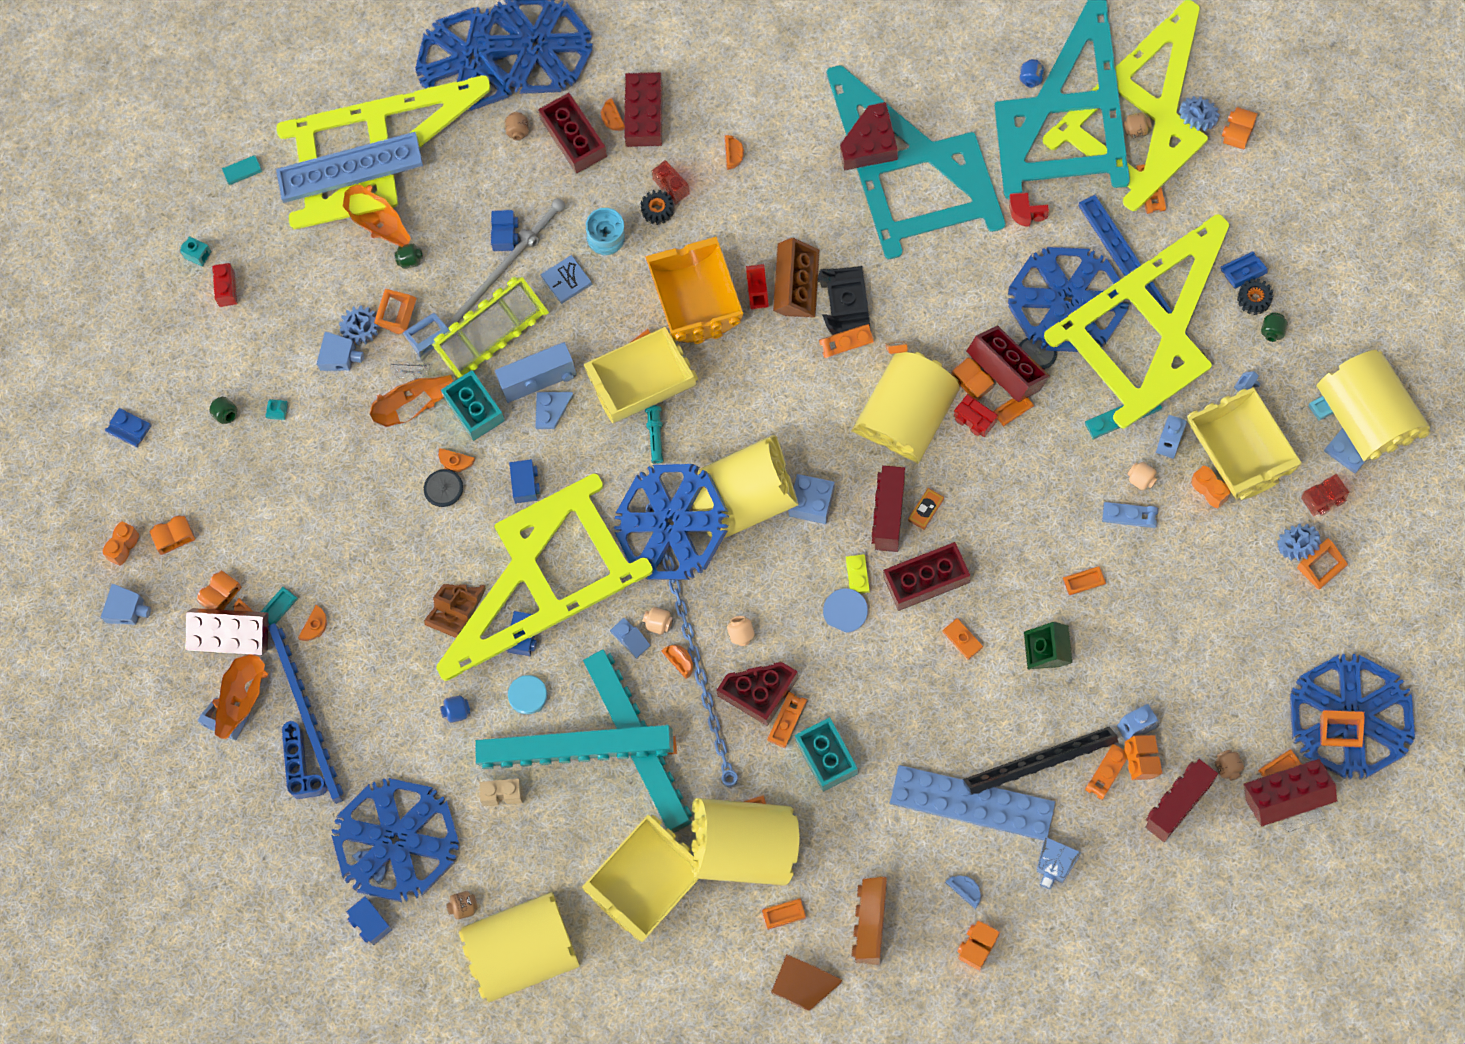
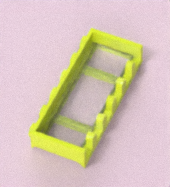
M514 276L507 282L508 286L504 289L500 287L492 293L493 297L489 300L484 299L478 304L479 308L474 312L470 310L463 316L464 320L460 323L454 322L448 327L449 331L447 333H440L434 338L435 342L431 345L457 379L471 370H476L480 363L490 359L493 356L492 354L498 349L504 348L507 342L521 335L525 328L535 324L536 320L542 315L549 313L523 277L517 278Z

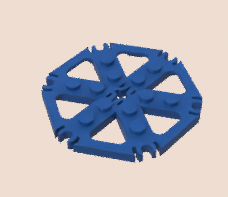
M505 0L506 5H502L500 1L497 2V6L496 4L494 5L478 35L477 43L484 45L479 47L478 52L503 86L507 81V89L510 85L514 84L516 85V93L522 87L520 94L555 93L566 90L564 83H569L571 87L574 82L576 84L593 49V43H586V41L591 40L592 35H590L589 29L567 2L563 7L564 0H561L558 4L554 2L555 0ZM521 5H540L543 7L534 26L519 8ZM563 16L567 17L577 29V33L551 34L559 18ZM502 18L516 35H490L489 32L495 21ZM538 39V45L534 46L532 50V44ZM577 52L580 54V59L575 69L570 72L555 53ZM519 54L508 74L503 73L492 59L494 55ZM536 62L552 81L551 84L532 86L527 83V79Z
M475 7L435 20L436 23H432L435 30L430 31L426 29L427 35L423 34L415 67L417 76L424 75L422 78H419V82L424 89L435 87L437 81L458 74L457 82L478 76H487L490 84L497 89L496 94L478 100L469 108V111L509 98L508 95H512V91L506 88L507 81L503 86L478 52L479 47L484 46L483 44H478L477 39L490 14L488 8H486V12L483 14L480 13V7L476 8V13ZM499 18L495 21L494 24L499 25L510 35H516L504 19ZM468 20L471 23L466 42L448 30L451 25ZM431 45H438L451 55L429 64L426 63ZM474 53L475 59L472 60L470 65L469 59L473 56ZM519 54L494 55L492 59L496 61L511 55L518 56ZM499 67V69H500L503 73L508 74L506 71H504L503 69H501V68ZM469 85L459 86L458 88L459 90L467 89Z
M1059 247L1043 248L1042 257L1038 256L1036 252H1034L1033 257L1030 255L1009 286L1008 295H1013L1015 298L1008 299V307L1028 340L1030 341L1033 337L1032 344H1035L1037 340H1041L1043 342L1041 349H1044L1046 344H1048L1044 339L1046 330L1103 292L1087 290L1099 271H1105L1113 284L1120 280L1107 258L1102 263L1104 256L1101 255L1099 259H1095L1093 257L1095 254L1094 250L1088 256L1087 254L1090 252V249ZM1057 256H1078L1081 258L1082 262L1069 281L1056 262ZM1031 268H1037L1049 288H1028L1023 286L1022 281ZM1116 290L1108 294L1111 299L1118 295ZM1065 296L1072 298L1070 303L1069 301H1064ZM1121 302L1110 310L1115 312V316L1106 329H1099L1095 322L1085 327V330L1100 347H1103L1104 343L1106 345L1126 315L1129 304ZM1022 307L1047 308L1049 311L1038 326H1032L1022 312ZM1068 341L1063 342L1057 347L1048 345L1045 350L1078 352L1072 343Z
M694 464L652 465L654 468L649 466L647 467L649 475L646 476L644 472H640V476L636 475L616 511V514H622V516H615V519L621 520L620 526H614V529L621 532H615V535L629 563H633L640 558L648 559L653 573L646 577L647 580H690L689 577L695 578L693 574L695 568L698 573H703V570L707 569L728 532L727 530H720L721 528H728V525L722 524L723 518H729V515L722 512H728L711 475L705 470H702L698 475L699 466ZM669 472H681L684 476L683 481L671 499L661 479V475ZM702 487H705L713 501V509L710 511L689 512ZM638 489H644L654 512L631 513L629 511V504ZM669 519H673V520H672V521L674 522L673 525H669V524H670V523L668 522ZM710 531L712 539L704 553L698 555L688 532ZM653 532L641 555L635 556L627 541L628 534ZM671 545L679 562V569L677 571H658L657 567Z
M1342 654L1340 661L1339 655L1301 675L1296 681V684L1300 685L1301 689L1297 690L1293 687L1292 693H1290L1292 739L1300 736L1296 738L1294 744L1302 742L1305 747L1300 749V753H1304L1308 749L1309 752L1303 756L1309 760L1320 759L1326 769L1346 779V771H1348V779H1352V772H1357L1359 779L1362 780L1364 772L1366 779L1402 759L1409 750L1403 746V743L1412 745L1415 739L1412 693L1404 697L1410 689L1401 690L1399 688L1404 683V680H1399L1395 683V680L1400 679V676L1361 655L1356 657L1353 654L1351 656L1352 661H1347L1345 654ZM1329 670H1336L1339 674L1340 697L1314 684V679ZM1367 670L1384 679L1385 686L1362 698L1360 671ZM1305 703L1321 712L1323 710L1351 711V707L1354 712H1364L1363 746L1343 747L1344 762L1340 765L1320 756L1317 751L1321 746L1320 722L1307 730L1302 729L1300 726L1299 706ZM1395 704H1399L1403 708L1404 729L1399 730L1375 717V715ZM1327 724L1326 738H1336L1342 734V739H1357V725L1347 724L1346 727L1345 724ZM1364 735L1387 747L1390 755L1374 765L1367 764Z
M388 778L390 786H388L386 779H383L384 785L381 788H378L376 783L373 782V791L370 789V784H368L336 816L337 819L334 822L337 825H341V828L338 830L332 829V834L337 836L331 835L343 880L345 878L347 884L351 880H355L356 883L352 886L354 891L402 902L401 894H403L404 900L407 902V895L410 892L414 893L417 899L419 897L417 890L419 889L421 896H423L454 864V861L447 859L456 860V855H451L450 851L453 849L459 850L457 845L459 841L447 800L444 803L445 798L443 796L439 800L434 799L438 793L436 789L433 790V787ZM402 789L420 794L419 802L400 819L393 796L394 792ZM365 799H373L381 825L354 820L351 814ZM437 813L442 814L447 828L446 837L437 838L418 834ZM395 835H398V838L401 841H397L396 844H393L392 840H390L389 838H394ZM348 840L373 846L355 865L347 863L343 849L344 841ZM410 854L439 860V865L426 879L419 880L416 877ZM391 860L397 882L396 887L390 890L372 886L369 881Z

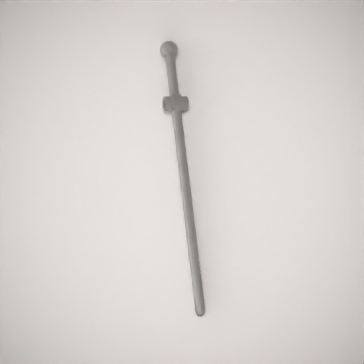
M555 198L551 203L549 211L531 230L522 229L519 232L518 238L521 239V242L446 324L447 328L454 322H458L526 246L535 247L538 244L539 238L536 235L557 212H562L565 209V202L562 199ZM432 350L421 357L417 356L418 362H422Z

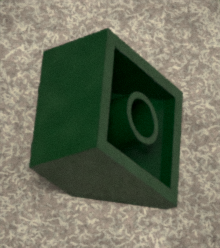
M1050 622L1024 631L1028 670L1058 668L1073 663L1069 625Z

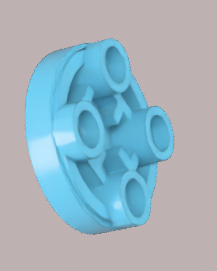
M524 675L511 683L508 690V700L512 708L518 713L534 714L541 711L545 705L547 689L539 678L532 675Z

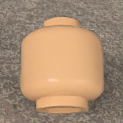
M1145 462L1135 463L1128 472V476H1130L1129 482L1140 490H1145L1147 487L1152 488L1157 481V478H1155L1156 470Z
M653 607L650 612H645L643 622L646 623V630L662 635L665 632H669L673 618L669 611Z
M736 616L727 625L731 642L739 644V646L748 645L755 636L752 622L750 619L745 618V616Z

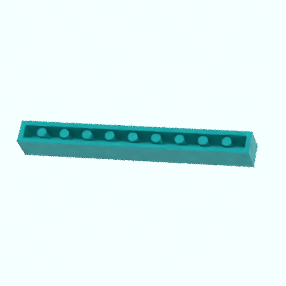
M602 649L585 658L583 662L616 728L648 727L645 720L641 721L638 715L641 713L636 703L633 704L630 699L632 697L628 686L624 687L622 680H624L622 673L619 669L616 670L613 665L616 662L612 654ZM648 754L646 758H638L636 755H632L631 758L666 828L675 833L692 824L690 818L693 816L688 806L684 807L681 801L684 797L679 788L675 789L673 785L675 779L670 771H666L664 765L667 763L664 757Z
M669 725L475 740L476 764L482 767V769H494V766L500 765L502 768H512L513 764H520L523 767L532 766V763L550 765L553 761H559L561 764L571 763V760L589 762L592 758H598L599 761L609 760V757L628 759L632 755H636L638 758H646L648 754L667 756L668 753L674 752L673 729Z

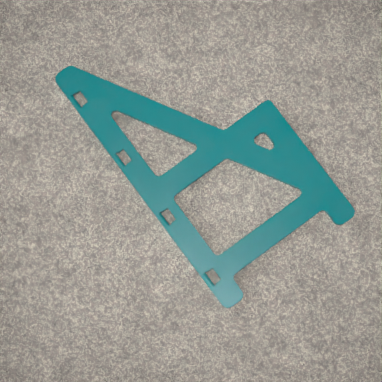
M1088 0L1037 97L996 101L994 103L1003 192L1006 199H1009L1010 194L1022 193L1021 184L1025 181L1108 173L1112 187L1122 188L1129 185L1130 179L1106 0ZM1104 15V22L1098 23L1097 16ZM1092 41L1099 89L1096 91L1062 94L1061 90L1086 42ZM1110 62V70H1104L1103 63ZM1101 109L1107 149L1105 155L1031 163L1025 162L1049 114ZM1116 110L1117 118H1110V111ZM1016 117H1025L1026 119L1022 126L1016 127L1014 119ZM1122 159L1123 167H1117L1116 160Z
M837 65L827 69V78L845 134L847 135L860 118L857 111L858 106L866 109L869 105L884 103L885 101L843 66ZM841 85L844 93L838 95L835 86ZM887 104L893 133L903 140L909 148L898 151V160L857 168L884 256L887 259L900 257L902 255L901 239L979 218L985 220L987 229L990 232L1004 229L1005 220L975 133L969 132L933 142ZM962 154L965 164H958L952 159V156ZM928 162L972 199L969 203L895 222L892 219L879 175ZM872 181L874 189L869 191L866 182ZM888 230L890 238L884 240L882 231Z

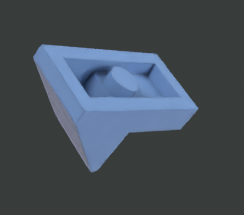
M625 618L610 630L613 636L636 659L651 646L638 628L633 627Z

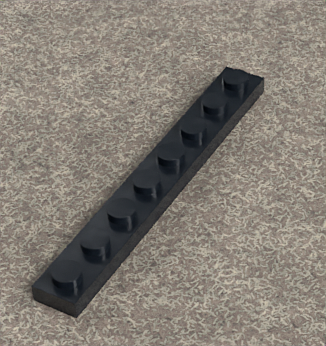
M1106 727L964 778L963 783L971 795L979 794L984 790L999 787L1001 784L1009 781L1018 780L1023 776L1035 774L1048 767H1054L1059 763L1109 747L1112 744L1118 743V736L1110 727Z

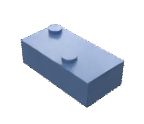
M565 342L495 370L507 403L561 381H570L577 375Z

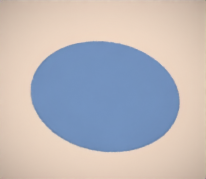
M847 588L831 593L823 607L826 623L846 633L860 628L865 622L868 612L863 596L857 591Z

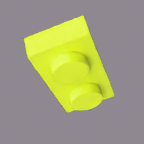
M865 554L846 556L849 588L860 594L870 593Z

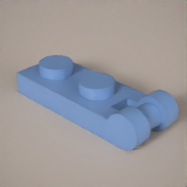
M1104 502L1102 522L1156 528L1157 520H1155V517L1158 515V508L1155 506L1144 507ZM1142 514L1148 515V518L1142 519Z

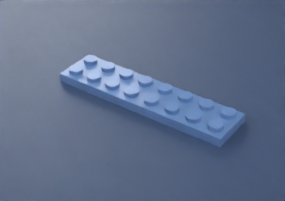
M412 132L277 168L276 172L281 200L283 203L418 168L423 166L417 134Z
M899 765L890 805L1044 841L1045 837H1048L1055 801L995 787L984 790L979 794L971 795L961 779Z

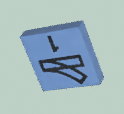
M572 255L541 274L542 279L561 304L592 285V282Z

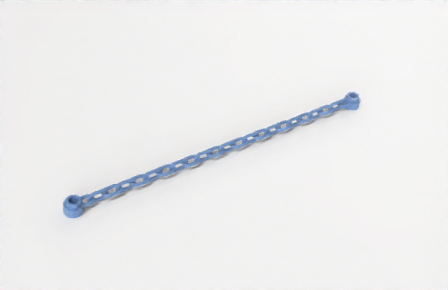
M651 503L647 504L646 512H650L653 509ZM666 551L662 559L664 569L666 571H673L675 568L673 559L670 555H667ZM665 559L666 561L670 559L671 566H668V568L666 566ZM669 580L670 590L677 597L675 603L677 614L682 617L684 622L681 627L684 638L689 640L690 643L688 653L691 656L692 662L696 664L697 669L694 673L696 682L703 689L701 700L704 708L709 710V728L715 733L717 738L714 742L717 754L722 756L723 764L721 765L722 782L726 787H733L737 784L738 777L733 771L731 764L726 762V744L718 734L720 723L718 717L712 713L711 708L714 702L711 693L706 692L705 684L707 683L705 671L698 664L700 653L698 648L692 643V638L694 637L692 626L686 622L687 608L685 602L680 600L679 597L681 591L679 580ZM676 581L678 590L675 589L674 591L672 583H675ZM682 603L685 613L681 611L680 614L678 604L681 606ZM689 626L691 636L690 634L686 636L684 627L687 629ZM695 649L697 657H694L693 659L691 650L694 651ZM702 672L704 681L701 680L700 683L697 673L701 674ZM704 696L706 698L709 696L711 705L708 703L706 706ZM715 718L717 727L713 729L711 720L714 721ZM717 742L718 744L722 742L724 752L723 750L719 752ZM724 766L725 768L729 766L730 770L725 771ZM727 777L734 778L730 783L726 781Z

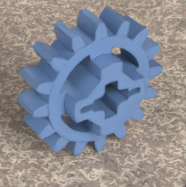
M1192 96V99L1186 98V101L1182 102L1179 114H1181L1180 119H1185L1184 124L1189 123L1190 128L1196 127L1198 131L1200 128L1206 131L1207 128L1212 129L1213 126H1216L1220 114L1217 113L1219 109L1214 108V103H1208L1209 99L1203 100L1201 96L1199 99H1196L1195 96Z
M360 305L359 309L356 310L353 306V311L346 310L347 316H341L343 321L339 322L341 327L339 330L344 338L350 339L353 342L356 341L357 346L362 341L366 345L368 339L373 341L372 336L378 335L376 329H380V326L374 323L376 313L375 311H370L369 307L364 310L362 305ZM358 321H359L360 324H361V326H360V327H361V330H360L359 327H358V325H359V324H358Z
M1301 523L1296 528L1292 525L1291 530L1285 529V534H1280V540H1277L1280 554H1283L1284 558L1289 557L1290 561L1294 558L1300 561L1301 557L1308 559L1307 555H1315L1314 550H1319L1318 545L1321 544L1319 532L1316 531L1315 527L1310 528L1309 524L1302 527Z

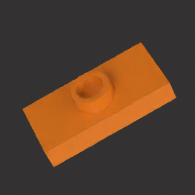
M958 618L942 630L946 637L968 660L983 649V645Z

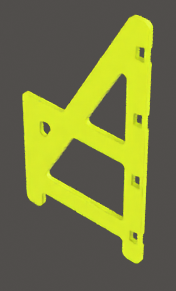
M1192 0L1182 2L1134 51L1128 54L1115 67L1118 94L1155 121L1144 171L1139 172L1127 163L1130 179L1127 187L1131 191L1124 196L1123 205L1131 211H1137L1208 140V137L1200 130L1198 131L1196 127L1190 128L1189 123L1184 124L1185 119H1180V116L1176 113L1200 7ZM1178 15L1180 19L1176 23L1172 22L1171 20ZM1171 42L1173 46L1160 98H1155L1130 78L1166 43ZM1139 51H1141L1143 55L1139 59L1134 57ZM1097 84L1091 91L1098 90L1099 85ZM1098 109L1069 111L1057 125L1053 126L1043 136V144L1051 150H1056L1067 141L1086 156L1105 155L1107 153L1106 146L1080 127ZM1066 123L1068 127L1062 132L1059 128ZM1172 136H1176L1181 140L1174 148L1169 146ZM1122 159L1116 160L1117 167H1123Z
M478 76L461 82H452L417 90L413 93L400 94L308 115L304 118L282 121L277 124V134L281 139L296 138L300 163L317 158L314 134L318 131L367 121L371 144L388 139L385 120L388 115L440 103L444 104L410 132H416L419 147H421L490 92V82L487 76ZM463 85H469V88L463 90H459L458 87ZM415 97V101L405 103L404 99ZM361 109V113L351 114V111ZM307 121L306 126L298 127V123ZM394 174L340 188L327 199H323L322 193L305 197V208L291 212L289 214V224L292 229H300L349 218V213L343 208L344 193L351 186L362 185L363 187L376 185L377 191L373 194L384 198L392 208L398 205ZM360 193L350 196L349 210L354 215H362L386 208L383 203L369 195Z
M1216 214L1205 221L1198 228L1180 238L1157 256L1145 262L1044 333V339L1051 347H1057L1065 341H1070L1121 400L1124 406L1113 415L1114 421L1120 428L1129 427L1211 369L1212 364L1189 339L1185 331L1229 227V223L1220 214ZM1205 228L1208 233L1200 237L1197 233ZM1188 256H1193L1195 260L1175 308L1171 314H1168L1145 289V286ZM1161 259L1163 264L1156 268L1153 263ZM1116 290L1118 295L1111 299L1108 294ZM1126 299L1135 305L1162 337L1140 388H1136L1085 330L1086 326ZM1071 321L1073 326L1065 330L1063 325ZM1178 356L1183 360L1184 364L1177 369H1173L1171 364L1173 359Z
M591 474L495 524V530L512 560L437 664L436 669L442 680L448 681L462 674L464 671L516 646L519 642L539 634L653 573L652 566L646 558H640L633 563H628L590 500L591 495L603 489V483L597 474ZM574 511L610 574L564 599L558 600L538 567L536 559L567 515ZM534 527L528 538H522L520 533L523 530ZM630 574L632 579L622 583L620 579ZM525 582L539 607V611L482 640V635L518 584ZM577 602L579 606L569 611L567 607ZM524 630V635L517 639L514 638V634ZM470 658L471 663L463 667L460 666L459 663Z

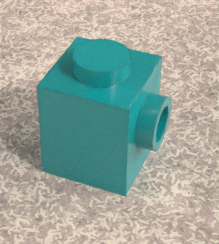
M190 236L182 243L180 250L184 259L202 267L212 253L208 244Z

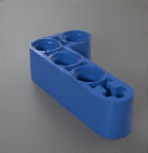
M294 721L286 722L282 727L288 792L296 799L324 795L328 788L325 780L320 775L307 776L302 729ZM292 729H295L296 731H293V737H292V736L290 735V733L292 732ZM298 747L297 753L290 754L291 749ZM295 766H300V770L297 773H292V769ZM316 782H321L320 788L313 789ZM302 785L299 792H294L295 786Z

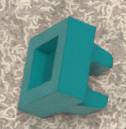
M269 399L265 417L267 419L285 420L288 402Z

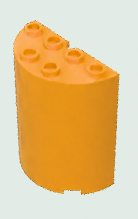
M717 237L687 244L682 249L673 248L645 256L671 335L676 341L701 344L709 338H721L723 333L741 323L743 311Z

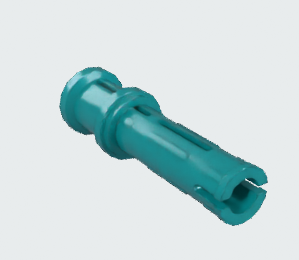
M651 406L645 409L648 420L646 427L650 434L651 463L653 464L663 463L661 442L663 422H661L660 412L662 411L660 406Z

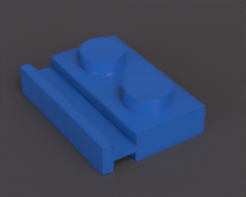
M1254 251L1221 266V272L1225 274L1226 279L1234 289L1242 286V284L1244 285L1247 280L1250 282V279L1255 280L1268 273L1267 267L1259 257L1255 256Z
M119 408L109 422L108 428H105V431L138 448L139 443L152 425Z

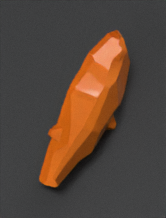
M362 185L351 186L344 193L343 208L349 213L353 222L371 232L372 238L380 237L400 247L409 244L411 237L402 225L397 212L384 198L372 193L373 187L371 185L366 187ZM363 193L380 201L386 208L362 215H354L349 210L350 196ZM380 222L383 224L381 228L377 226Z
M451 375L435 378H418L399 385L383 396L381 394L377 395V399L372 403L369 414L373 422L385 427L406 423L400 422L397 409L411 402L425 391L431 400L411 418L413 419L428 408L430 410L434 403L443 398L441 389L454 381ZM410 391L413 395L406 397V392Z
M249 654L234 659L230 668L223 674L219 699H213L212 701L217 708L215 735L219 738H229L235 728L249 715L260 695L261 679L267 678L268 673L264 670L265 664L258 656ZM253 679L252 683L248 688V691L246 692L245 684Z

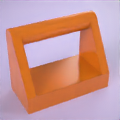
M385 289L374 323L396 334L403 333L407 330L417 298L409 294ZM390 297L402 302L395 323L383 320Z
M1329 538L1319 545V550H1314L1315 555L1309 554L1308 559L1304 558L1297 567L1318 590L1348 565ZM1328 552L1338 564L1318 580L1310 567Z
M1323 710L1320 715L1321 746H1363L1364 712ZM1327 724L1357 725V739L1326 738Z

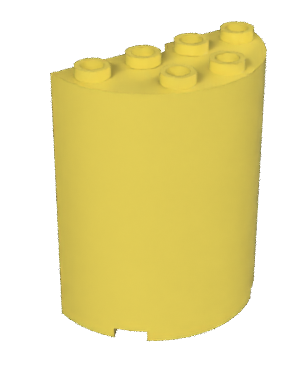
M666 327L584 364L588 377L596 389V395L613 424L696 386L698 377L694 369H689L691 365L687 357L683 358L682 355L684 354L680 345H675L676 340L672 337L671 333H668Z
M1371 350L1349 359L1339 365L1340 370L1336 373H1328L1316 385L1363 461L1370 458L1375 460L1386 451L1388 453L1395 451L1399 444L1407 446L1418 437L1423 439L1430 434V426L1382 351Z
M909 352L895 353L851 432L878 445H884L889 450L919 464L960 390L959 380L942 368L940 362L936 360L931 361L919 352H915V354Z
M1254 387L1249 390L1242 389L1233 397L1227 396L1223 398L1219 405L1211 403L1204 410L1199 412L1197 410L1193 411L1187 416V422L1236 500L1239 498L1241 500L1248 499L1280 483L1278 480L1280 477L1291 475L1302 464Z
M769 436L698 470V475L702 470L707 471L711 475L728 512H722L729 515V518L722 519V524L728 525V528L720 529L721 531H728L724 538L799 505L790 476L785 469L786 463L777 436ZM702 487L693 503V511H710L713 509V501L707 489ZM707 531L708 535L712 537V533Z
M696 798L693 801L692 811L695 812V820L692 822V832L696 833V840L692 841L691 847L692 852H694L691 871L694 872V878L772 885H787L794 874L792 864L797 863L799 852V824L797 816H793L794 809L791 806Z
M647 815L582 886L583 890L592 897V900L608 916L640 942L647 938L699 880L694 878V872L691 871V864L694 860V856L689 853L691 849L683 842L677 843L674 840L676 835L668 828L664 830L660 826L661 821L654 815L651 817Z
M553 892L463 926L458 931L462 942H465V945L462 946L463 952L472 963L469 965L470 972L475 980L479 981L481 987H478L482 999L486 998L488 1002L580 967Z

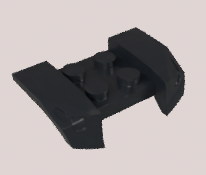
M863 267L820 269L818 282L821 288H828L831 315L822 314L829 332L834 335L869 324L870 327Z

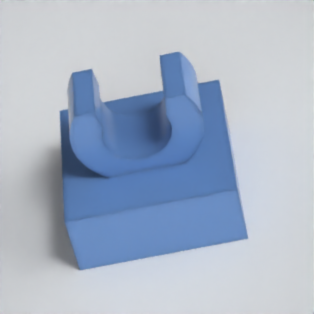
M1254 371L1243 373L1234 388L1240 391L1242 389L1249 390L1252 386L1260 387V383L1257 381L1259 375Z

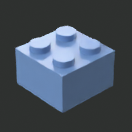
M797 474L794 491L799 505L788 510L789 517L826 524L835 490V483Z

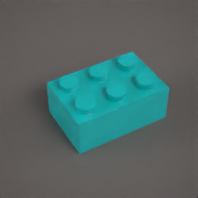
M473 370L441 389L445 401L473 441L505 422L501 410Z
M830 717L795 734V741L822 792L858 775V768Z

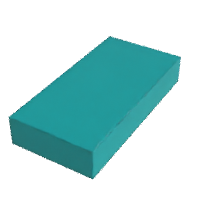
M255 155L222 168L229 186L262 172Z
M282 587L260 612L269 613L268 625L277 624L298 598L285 587Z

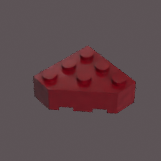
M886 102L869 105L841 142L840 156L844 171L898 160V149Z
M783 662L726 674L716 690L717 696L766 726L769 725L799 678L798 671Z

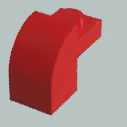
M1028 193L1010 194V215L1017 224L1030 227L1031 220L1041 222L1048 219V204L1030 206Z
M764 264L746 266L750 309L769 307Z

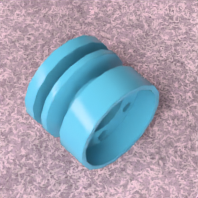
M599 208L588 216L586 220V235L589 247L597 254L611 255L618 252L625 241L624 221L616 210Z

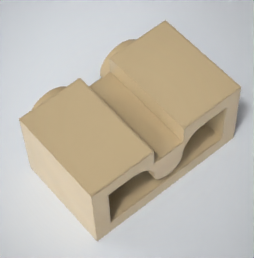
M519 779L479 782L480 802L483 807L499 805V800H505L507 805L523 803L522 784Z

